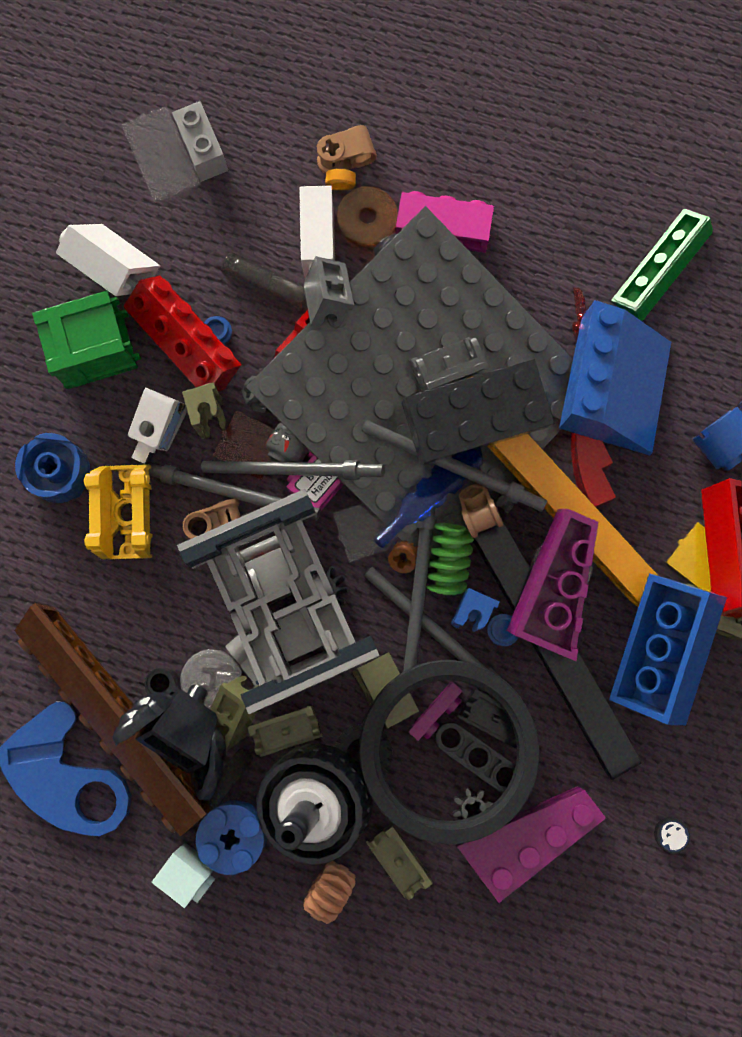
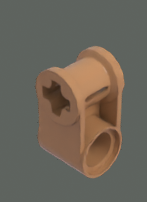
M364 125L354 126L342 132L326 135L317 144V165L325 174L328 170L332 169L348 170L371 164L377 158L368 129Z
M475 483L460 492L459 499L463 510L461 512L473 539L478 537V533L496 525L498 527L504 526L500 513L487 487Z
M229 499L188 514L183 521L185 535L189 539L197 537L191 533L192 525L197 521H205L207 523L206 533L228 523L227 513L230 514L232 521L240 518L241 515L238 509L240 501Z

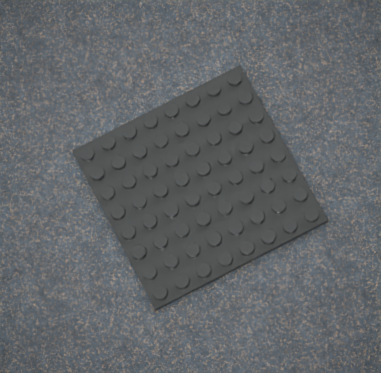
M426 206L350 281L354 307L352 310H348L342 324L337 328L333 327V319L336 317L334 314L326 315L320 327L311 326L309 323L246 386V389L322 463H344L345 460H359L361 464H384V477H360L359 480H345L342 476L336 477L401 541H409L408 543H413L414 547H418L420 528H417L418 515H422L424 490L437 491L434 516L438 517L437 523H452L466 527L461 512L463 510L459 494L463 489L475 484V482L433 463L421 466L417 456L362 432L366 420H369L413 440L402 401L406 396L420 393L421 390L409 360L469 337L477 339L484 359L488 364V368L472 374L474 377L535 359L555 423L546 429L529 433L530 437L542 449L561 430L559 426L573 362L568 353ZM487 446L452 456V458L505 482L511 483L516 478ZM487 488L493 500L500 495V493ZM433 530L432 539L435 535H443V531ZM431 541V549L441 547L440 543ZM430 550L429 561L438 560L439 556L432 554Z

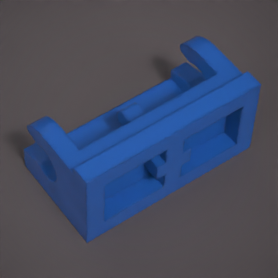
M468 588L463 593L450 625L455 628H459L460 625L463 626L470 613L469 621L473 622L476 619L475 624L472 626V631L480 630L485 627L492 611L498 608L500 602Z

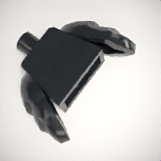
M191 685L187 693L180 690L172 695L167 692H157L139 698L133 703L132 708L121 716L119 725L112 736L115 745L126 741L139 732L135 740L185 773L191 772V783L194 786L198 799L210 800L217 789L218 782L222 778L223 761L226 758V744L223 734L216 727L218 719L216 713L204 705L208 696L207 690L199 685Z

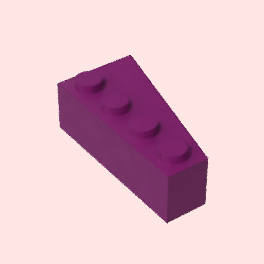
M570 509L557 510L506 631L577 661V643L583 623L582 611L584 599L587 598L589 586L587 580L589 567L592 566L598 529L597 521Z
M577 786L540 802L536 806L518 812L510 822L489 836L468 843L456 844V846L498 903H500L606 819V817L587 792Z

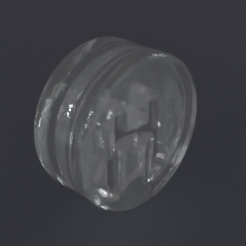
M215 649L203 650L194 654L185 663L180 678L181 689L187 693L191 685H199L205 688L208 696L204 705L210 709L220 685L224 682L228 684L235 678L244 676L241 665L228 652Z

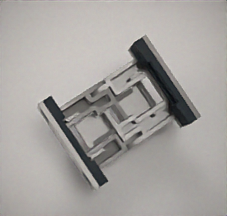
M306 489L177 545L185 565L194 569L205 563L208 564L228 611L231 612V618L260 685L240 694L248 714L259 711L380 656L371 636L355 642L302 522L316 515ZM274 531L275 536L241 551L238 547ZM244 566H246V569H247V571H248V574H249V576H250V579H251V581H252V584H251V582H250V580H249V577H248V575H247V573H246V571H245ZM294 595L297 603L272 613L269 605ZM273 632L275 633V636H276V638H277V640H278V643H279V645H280V647H281V650H282V652H283V654H284V657H285L286 661L283 659V656H282L281 651H280V649H279V647H278V644H277V642H276V640H275V637H274V635H273ZM322 646L325 647V651L292 666L287 663Z

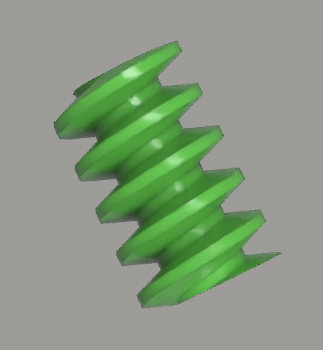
M436 523L434 527L443 531V535L433 536L432 540L440 543L441 547L432 548L431 553L439 556V560H431L429 565L436 568L437 572H431L427 575L429 579L436 581V583L427 585L426 588L443 595L464 593L467 590V584L464 581L469 577V572L465 568H468L471 564V560L467 556L473 552V547L468 543L473 542L474 539L469 530L464 526L452 523Z

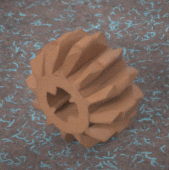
M334 861L323 866L304 899V910L310 913L311 917L318 921L321 920L326 924L336 920L355 886V874L348 871L349 868Z

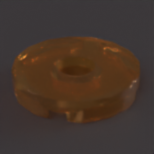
M364 186L353 189L344 196L338 206L337 221L340 233L348 242L357 247L366 248V246L373 245L376 247L382 239L391 236L396 230L398 217L396 204L388 193L377 187ZM364 211H371L376 215V219L372 223L367 224L361 222L359 216Z

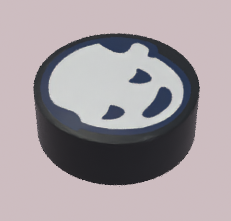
M667 817L657 823L654 837L657 844L665 851L679 853L689 845L690 831L682 821L673 817Z

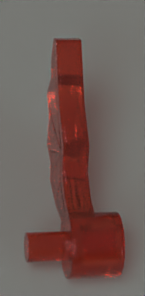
M576 287L573 288L578 322H573L572 325L574 336H578L581 319L586 313L583 291Z

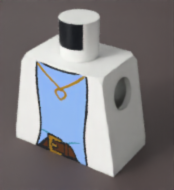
M145 387L128 432L129 437L138 441L132 455L133 459L150 465L156 449L169 450L187 413L186 404Z

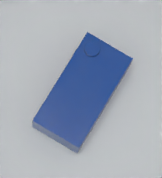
M649 573L609 700L667 725L686 726L727 597Z

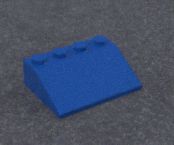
M594 300L581 318L559 429L651 455L671 341L625 309Z

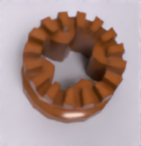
M409 541L397 542L388 556L390 566L399 573H409L416 566L418 547H414L413 543H408ZM401 553L406 554L407 562H402L403 560L399 556Z

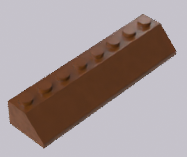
M38 603L30 606L14 630L21 638L18 640L19 645L27 654H34L40 662L38 668L41 673L49 680L54 679L61 689L58 690V693L62 699L69 705L74 704L80 711V721L90 731L94 729L100 736L101 740L99 743L108 755H115L122 764L120 770L124 776L131 782L135 780L142 788L140 794L150 807L156 806L163 814L161 820L165 827L173 834L177 832L181 837L217 805L212 799L199 800L191 783V774L185 773L135 740L139 732L126 741L115 745L112 739L113 733L119 725L121 716L132 708L133 702L55 607Z

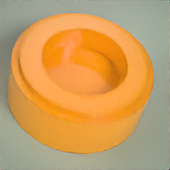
M346 169L328 170L326 172L325 185L332 186V190H351L356 186V173Z

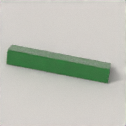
M684 209L611 301L619 308L625 309L643 321L713 233L710 217Z

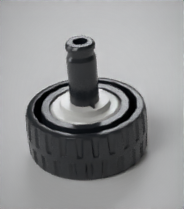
M320 743L305 744L283 755L266 773L260 783L259 792L256 797V812L259 824L267 840L278 852L289 859L311 865L333 862V860L340 859L350 851L363 835L371 818L373 799L363 780L360 764L351 755L339 748Z

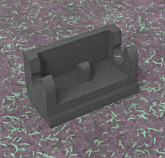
M315 256L303 283L310 325L320 327L326 315L334 314L336 317L333 319V327L337 328L342 324L348 310H352L354 307L346 263Z
M470 337L409 360L421 392L444 386L488 368L487 361L484 359L477 339H471Z

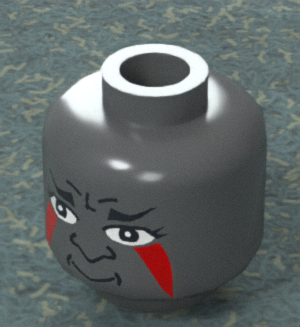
M282 423L277 425L266 442V448L269 451L267 456L274 462L302 463L310 452Z

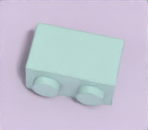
M184 843L170 856L152 883L185 908L191 900L198 903L215 878L211 876L213 870L200 861L198 852L187 843Z

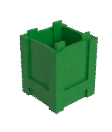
M108 291L32 313L46 359L48 373L63 383L67 390L137 369V361L142 359L139 353L134 354L133 345L126 328L124 318L129 317V314L126 310L121 311L117 307L120 304L117 297L111 298Z

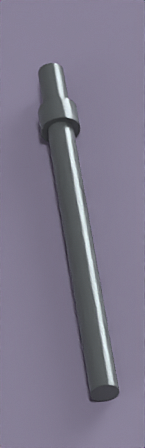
M366 420L362 432L417 456L413 440ZM452 457L432 462L437 466L505 495L504 499L514 504L520 502L542 512L547 503L546 499L523 490V485L514 481L510 484Z
M204 460L201 464L203 473L342 476L345 480L385 476L384 464H361L359 460H345L344 463Z
M150 463L149 476L160 478L162 483L173 486L178 483L262 507L282 499L182 472L176 466L168 464L160 466ZM314 507L316 515L307 519L318 521L321 509Z
M424 490L422 515H418L417 528H420L403 672L417 666L432 533L433 530H436L434 525L437 523L438 518L434 517L437 491Z
M371 567L364 577L410 617L411 601L377 570ZM423 612L422 628L459 661H465L486 668ZM491 667L488 669V670H490L491 672L497 674L499 677H501V676H500L495 670H493Z

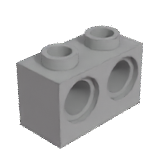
M201 101L172 112L200 182L227 172L228 168L223 152Z

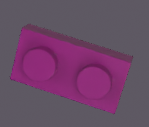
M450 682L413 723L408 732L417 741L422 736L429 739L440 726L436 722L444 712L450 715L462 702L458 696L463 691L453 682Z

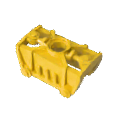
M151 465L100 466L85 475L84 485L89 490V533L86 534L84 543L86 548L99 558H152V554H150L152 534L150 533L149 490H152L149 484V469H151ZM112 471H118L120 480L124 482V490H120V497L113 490ZM128 503L132 504L131 521H125L121 517V509ZM120 530V535H125V543L120 546L119 555H113V537Z

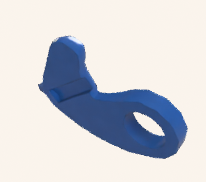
M56 701L18 729L0 747L1 770L19 798L33 812L62 830L88 836L104 835L117 829L128 816L132 798L126 780L114 770L78 767L62 762L64 740L66 734L73 728L77 720V713L72 705ZM93 781L109 785L117 799L113 815L108 820L102 822L86 818L81 812L79 798L83 788Z

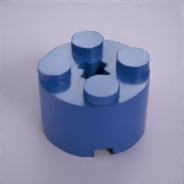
M742 402L738 404L741 410L738 407L732 411L729 410L701 432L704 435L703 439L700 435L692 439L716 470L722 468L724 471L730 470L742 461Z
M43 433L35 436V439L27 445L24 444L16 457L15 471L25 489L41 499L52 503L68 502L80 497L86 488L84 478L87 473H90V463L87 455L77 445L62 435ZM51 468H56V470H53L52 473H50Z
M230 800L216 806L202 819L196 833V847L200 861L211 870L224 875H234L247 871L258 860L267 842V838L260 827L255 806L241 800ZM231 829L235 830V837L240 838L234 844L230 843L229 837L225 836Z

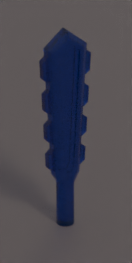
M481 448L452 456V458L481 470V466L484 463ZM435 465L430 470L431 476L429 478H422L416 485V492L414 494L408 493L402 499V507L398 516L374 538L375 543L379 547L384 548L405 526L414 524L416 521L423 522L430 516V509L433 507L439 508L447 501V495L458 492L464 486L463 481L467 478Z

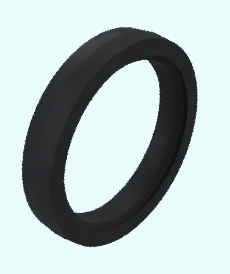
M438 660L423 663L404 671L379 692L363 721L359 740V762L363 780L371 798L392 823L410 835L422 840L441 844H461L479 840L493 834L510 822L521 810L536 780L539 765V742L534 721L528 708L518 693L505 680L490 670L476 664L457 660ZM443 680L468 683L492 696L509 717L517 743L515 770L502 796L480 814L456 821L427 818L404 805L386 782L379 757L382 729L395 705L416 688Z

